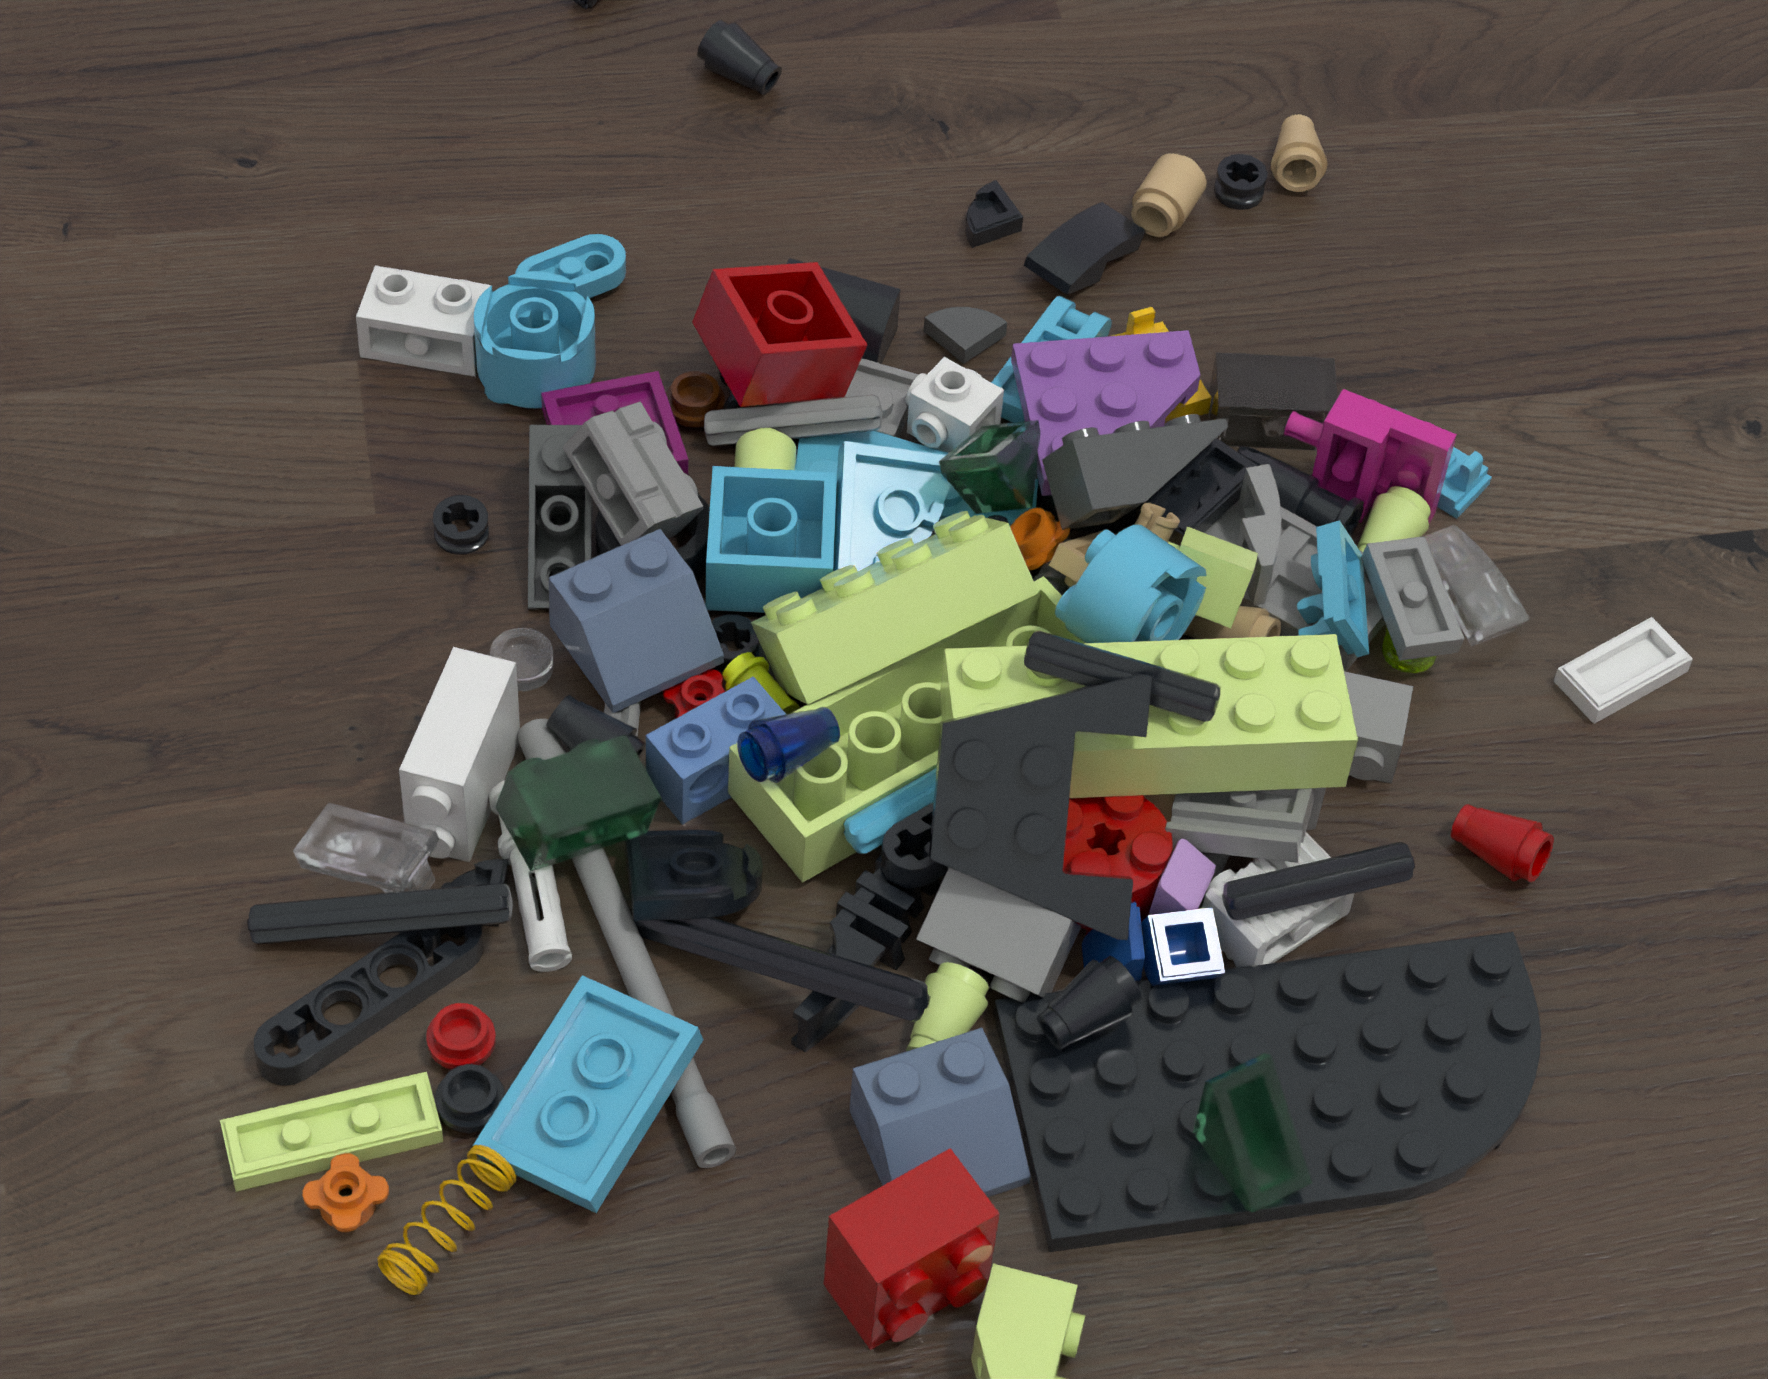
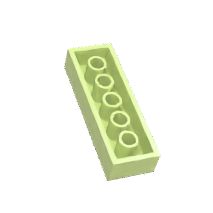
M1044 576L1034 581L1038 594L806 705L729 747V795L802 883L856 853L852 845L847 842L843 833L845 830L844 822L847 818L937 768L940 724L942 721L940 688L945 649L1027 646L1030 637L1035 631L1046 632L1084 644L1082 640L1066 629L1063 621L1056 617L1055 609L1062 595Z
M1336 634L1084 643L1217 683L1221 687V696L1216 713L1212 720L1208 722L1149 705L1147 737L1076 732L1069 798L1346 787L1358 737ZM1027 646L948 648L944 650L940 688L942 721L1024 701L1029 702L1086 686L1028 669L1024 665Z

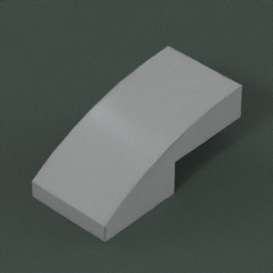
M1269 464L1246 468L1238 504L1242 520L1236 545L1258 553L1254 572L1246 589L1253 605L1265 604L1281 537L1282 516L1280 498Z

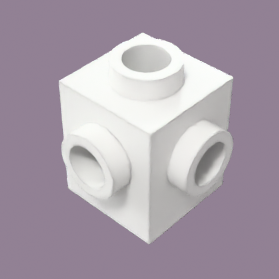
M944 357L927 375L925 373L918 375L908 389L905 403L909 406L907 433L916 437L919 442L929 448H935L972 460L1000 430L1004 389L985 380L977 372L966 369Z

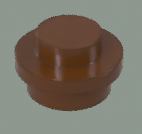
M689 371L679 375L666 392L675 421L683 426L704 427L706 413L712 410L725 409L723 390L711 375L704 372Z

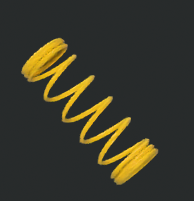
M474 1145L467 1153V1159L461 1160L457 1164L459 1181L446 1180L439 1185L441 1202L427 1201L422 1205L421 1216L424 1223H407L403 1227L405 1244H389L377 1257L380 1270L396 1287L409 1294L420 1295L428 1284L425 1274L413 1261L403 1254L391 1250L395 1247L410 1251L424 1268L432 1273H439L438 1265L426 1254L411 1245L407 1235V1231L411 1226L427 1229L442 1247L451 1252L457 1251L454 1241L428 1222L425 1211L429 1205L444 1207L460 1226L469 1231L475 1230L473 1221L467 1215L447 1203L443 1194L446 1185L455 1184L462 1186L470 1198L483 1209H493L492 1202L486 1195L465 1183L461 1174V1168L464 1164L468 1163L480 1180L497 1191H508L516 1182V1174L512 1166L492 1148L485 1145ZM477 1154L492 1161L504 1172L506 1177L491 1165L482 1162ZM473 1193H475L476 1195H478L482 1200H484V1202H482V1201H481L478 1197H476ZM458 1216H460V1217H461L463 1220H465L468 1224H466L465 1222H463ZM396 1265H398V1266L401 1267L406 1273H408L409 1276H410L412 1279H410V1278L407 1277L402 1271H400V1270L397 1268Z

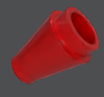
M1466 804L1459 811L1451 830V838L1462 843V846L1513 882L1520 878L1528 882H1534L1545 868L1554 844L1553 835L1543 831L1541 822L1484 808H1476L1470 804Z

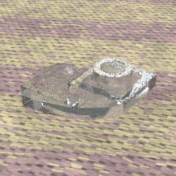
M1452 525L1425 536L1457 620L1471 647L1514 630L1530 620L1517 595L1497 566L1465 532L1456 525Z

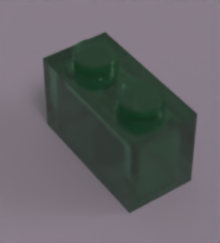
M622 735L603 742L598 739L587 740L574 747L569 753L546 760L538 757L530 758L519 763L511 771H508L495 808L530 872L646 834L662 798L627 736Z

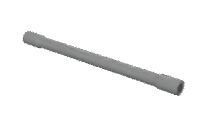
M548 719L532 720L519 729L517 739L533 777L542 780L547 787V802L629 996L676 1017L572 777V767L563 745L556 736V733L546 726ZM692 1058L673 1088L671 1095L676 1104V1116L697 1165L701 1168H712L728 1161L735 1154L736 1147L715 1098L707 1091L694 1058Z

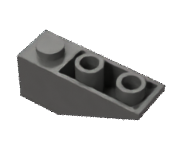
M1190 414L1170 420L1164 424V427L1150 428L1148 421H1137L1115 429L1111 434L1099 435L1098 428L1090 427L1071 432L1062 437L1063 445L1042 459L1062 530L1113 523L1145 503L1228 428L1226 418L1201 422L1198 414Z
M530 425L528 610H549V577L592 559L593 498L563 449L565 443L582 425Z

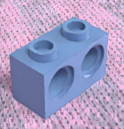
M753 676L647 734L646 782L683 825L731 798L728 793L729 747L787 715Z

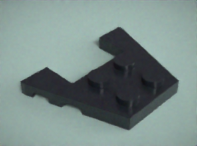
M1147 674L1131 675L1116 681L1086 686L1029 702L1024 701L941 721L929 858L1113 938L1128 940L1133 879L1130 876L1063 871L1075 733L1090 732L1147 737L1152 676Z

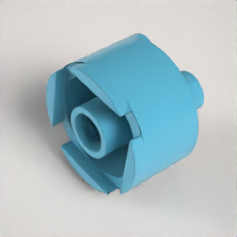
M526 271L508 276L507 285L493 292L491 285L480 295L474 308L476 364L478 376L485 387V394L488 399L498 404L508 403L524 408H542L541 392L585 385L591 382L596 368L594 306L588 296L585 300L576 291V284L555 273Z
M1132 525L1117 535L1109 530H1104L1088 547L1085 561L1089 565L1077 584L1070 587L1062 595L1056 606L1055 615L1065 623L1066 629L1084 643L1179 640L1190 625L1203 600L1206 587L1196 580L1199 576H1207L1206 569L1143 525Z

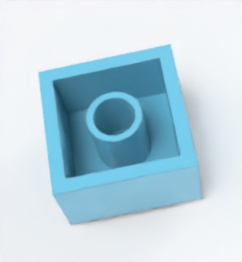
M712 467L706 558L707 610L765 613L763 606L776 598L792 592H798L800 598H803L823 588L820 579L833 572L837 472Z

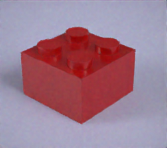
M818 262L713 269L692 321L740 407L845 397L867 348V343Z
M949 1148L829 1216L824 1286L870 1350L889 1339H892L894 1342L903 1341L918 1332L925 1325L930 1315L949 1304H952L953 1307L964 1306L983 1292L990 1277L1000 1213L952 1149Z

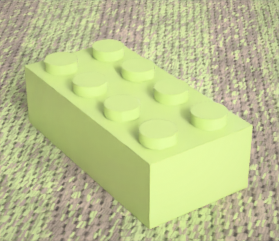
M968 511L953 514L934 524L933 528L936 534L916 544L913 543L911 538L894 542L876 553L880 561L862 570L857 571L855 565L842 567L822 577L820 582L823 588L803 598H800L798 592H792L764 605L763 610L766 615L751 622L780 687L790 696L809 705L1038 594V590L1009 523L985 518L984 515L970 517Z

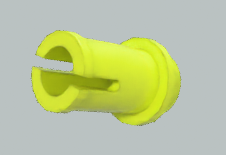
M746 652L733 659L725 668L722 676L726 681V691L754 676L787 715L800 709L796 701L792 700L768 673L769 663L764 657H755L752 653Z

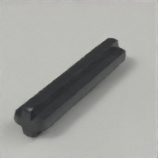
M1035 631L1030 637L1025 651L1024 665L1028 669L1084 686H1095L1136 674L1151 675L1150 706L1200 721H1211L1219 704L1221 687L1217 683L1046 632Z
M1392 843L1228 881L1224 884L1222 900L1229 918L1232 920L1246 919L1408 881L1413 877L1415 861L1406 843Z

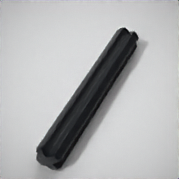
M495 883L256 904L250 908L247 926L252 942L261 945L505 924L511 920L513 901L508 885Z

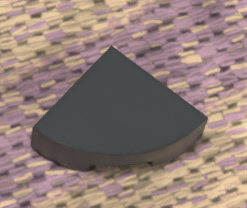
M946 308L933 312L924 319V332L963 364L1006 336L1007 321L996 314L978 308Z

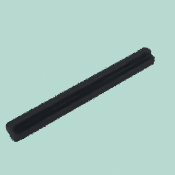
M716 918L634 921L643 938L908 1021L920 1020L924 1010L930 1004L931 996L928 995V986L925 982Z

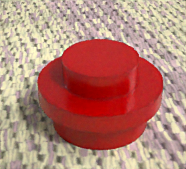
M468 1003L451 1004L440 1010L429 1024L426 1034L427 1048L431 1057L438 1064L453 1070L458 1066L466 1064L481 1065L491 1056L495 1048V1028L491 1019L476 1006Z

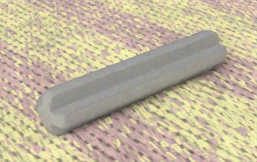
M872 394L712 410L705 414L704 432L708 444L715 447L736 445L742 435L759 428L775 429L786 434L791 439L877 431L881 428L883 415L879 397Z

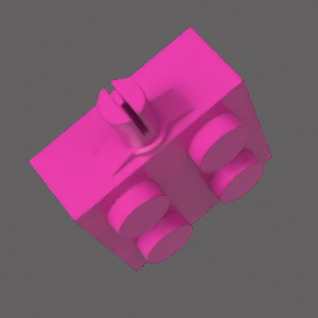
M1345 389L1341 391L1324 420V424L1293 411L1284 432V436H1290L1316 447L1317 455L1312 476L1318 478L1320 487L1348 501L1354 497L1364 501V510L1359 521L1360 523L1364 520L1378 495L1387 493L1391 487L1400 486L1416 492L1428 503L1431 510L1428 517L1430 524L1436 513L1457 434L1439 428L1432 423L1422 421Z

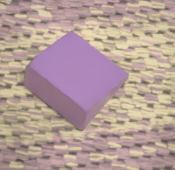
M1183 838L1177 842L1158 883L1149 915L1198 909L1215 873L1216 865Z

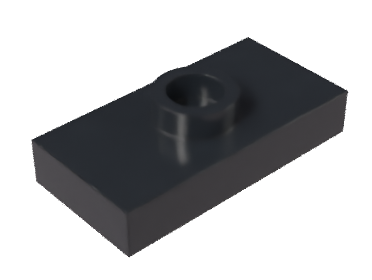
M1216 438L1145 503L1165 508L1166 510L1162 515L1164 518L1170 512L1179 518L1180 522L1177 528L1174 529L1169 541L1180 546L1187 527L1204 533L1240 499L1246 468L1258 465ZM1143 504L1137 507L1136 519H1138L1141 513L1140 509Z

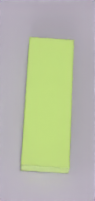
M427 1072L220 1120L236 1192L331 1169V1160L339 1154H353L359 1159V1162L443 1142L442 1127Z

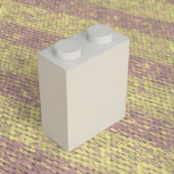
M453 647L399 769L408 847L418 849L422 853L434 858L451 857L470 862L491 812L489 793L494 786L504 781L519 745L517 733L520 729L516 662Z

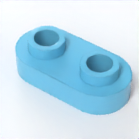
M590 234L525 259L519 264L515 274L526 271H544L564 276L576 284V291L586 300L587 296L592 298L612 290L622 283L626 275V252L623 245L615 238L603 234Z

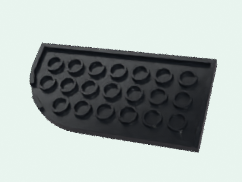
M1514 932L1256 965L1255 967L1226 969L1225 973L1219 978L1153 986L1149 980L1135 981L1140 989L1142 1000L1132 1007V1016L1073 1044L1070 1043L1062 1050L1057 1049L1047 1039L1037 1022V1016L1045 1011L1047 1006L1062 991L1046 993L1044 997L1037 994L1029 995L1024 1003L1013 998L995 1000L993 1011L1049 1253L1386 1205L1415 1199L1438 1191L1463 1178L1466 1175L1467 1169L1482 1160L1494 1148L1498 1149L1512 1132L1529 1097L1536 1078L1540 1058L1541 1029L1539 1011Z

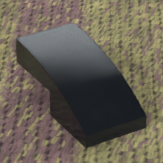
M1100 202L1078 213L1049 234L1027 255L1023 266L1069 295L1100 282L1107 262L1138 250L1146 230L1105 203Z

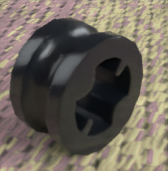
M1234 154L1224 158L1219 163L1217 169V178L1214 186L1216 198L1221 204L1237 210L1251 209L1257 206L1262 201L1265 191L1264 186L1268 175L1266 166L1257 158L1245 154Z
M454 495L441 501L433 512L434 539L444 551L456 555L470 554L483 547L489 538L488 511L484 504L478 499L467 495ZM464 519L465 524L470 526V530L458 532L457 527L452 524V521Z
M723 615L711 621L724 654V663L711 669L717 670L723 675L727 665L737 656L750 652L755 657H759L760 642L752 627L751 620L740 615ZM734 641L735 646L741 650L729 651L727 645L723 644V642Z

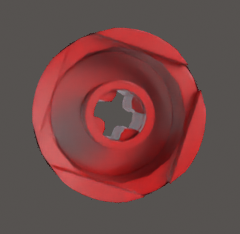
M1144 795L1069 798L1063 871L1130 876L1133 879L1131 902H1136L1137 907H1140L1142 924L1143 920L1149 915L1158 883L1172 853V834L1165 829L1167 820L1160 810L1146 799ZM1076 922L1081 928L1087 929L1086 935L1092 930V928Z

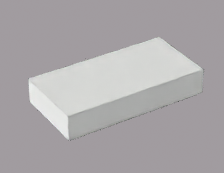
M1651 617L1559 667L1554 682L1595 724L1687 673L1693 658Z

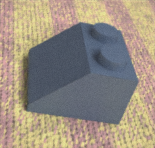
M661 529L549 577L550 627L612 713L724 663L722 648L693 571Z
M983 1028L853 1068L849 1111L882 1186L949 1148L952 1149L987 1197L1030 1183L1031 1176L1010 1086Z

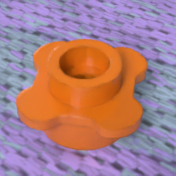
M1033 508L1024 512L1010 526L1028 570H1035L1051 561L1058 545L1063 543L1070 533V529L1062 530L1060 521L1056 522L1054 515L1050 511H1044L1042 508Z
M349 1153L335 1156L331 1160V1169L319 1180L310 1181L303 1188V1201L305 1205L310 1209H319L325 1222L341 1232H351L365 1224L372 1217L376 1204L384 1203L389 1195L386 1179L382 1176H371L360 1167L359 1159ZM343 1188H350L353 1191L349 1196H341L339 1192Z

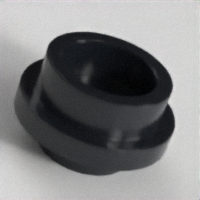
M476 1064L458 1066L451 1070L437 1087L435 1103L438 1116L444 1124L456 1131L465 1133L482 1131L504 1098L505 1091L501 1081L485 1067Z

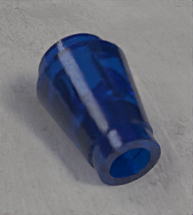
M826 707L757 719L749 724L747 731L740 733L738 736V754L746 772L755 781L764 782L770 780L771 782L778 783L828 749L829 746L838 743L840 729L835 716Z

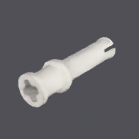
M520 776L501 781L494 786L489 793V804L491 810L499 816L502 835L498 839L499 855L503 859H508V864L512 866L519 910L528 945L529 964L533 970L549 972L565 967L572 960L551 857L557 848V836L554 829L547 825L544 805L548 800L546 785L542 780L535 777ZM516 796L519 797L521 803L515 804L514 798ZM536 890H539L544 919L542 921L536 897Z

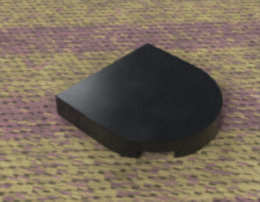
M710 830L636 831L625 833V858L634 921L720 917L746 908L761 893L763 862L759 853L748 844L741 849L724 843V835L722 833Z

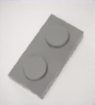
M1425 536L1368 543L1361 556V560L1399 660L1458 653L1465 638Z

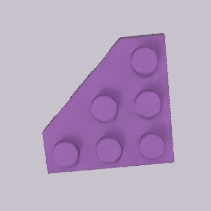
M1189 330L1013 344L1011 362L1042 496L1052 495L1042 459L1063 445L1062 437L1071 432L1090 427L1098 428L1099 435L1111 434L1115 429L1137 421H1148L1150 428L1163 427L1165 418L1179 403L1185 404L1198 391L1200 371Z

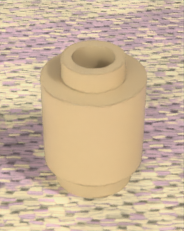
M1165 154L1158 158L1132 200L1133 208L1131 214L1133 221L1145 229V233L1155 237H1165L1181 228L1206 189V177L1198 164L1191 158L1179 154Z

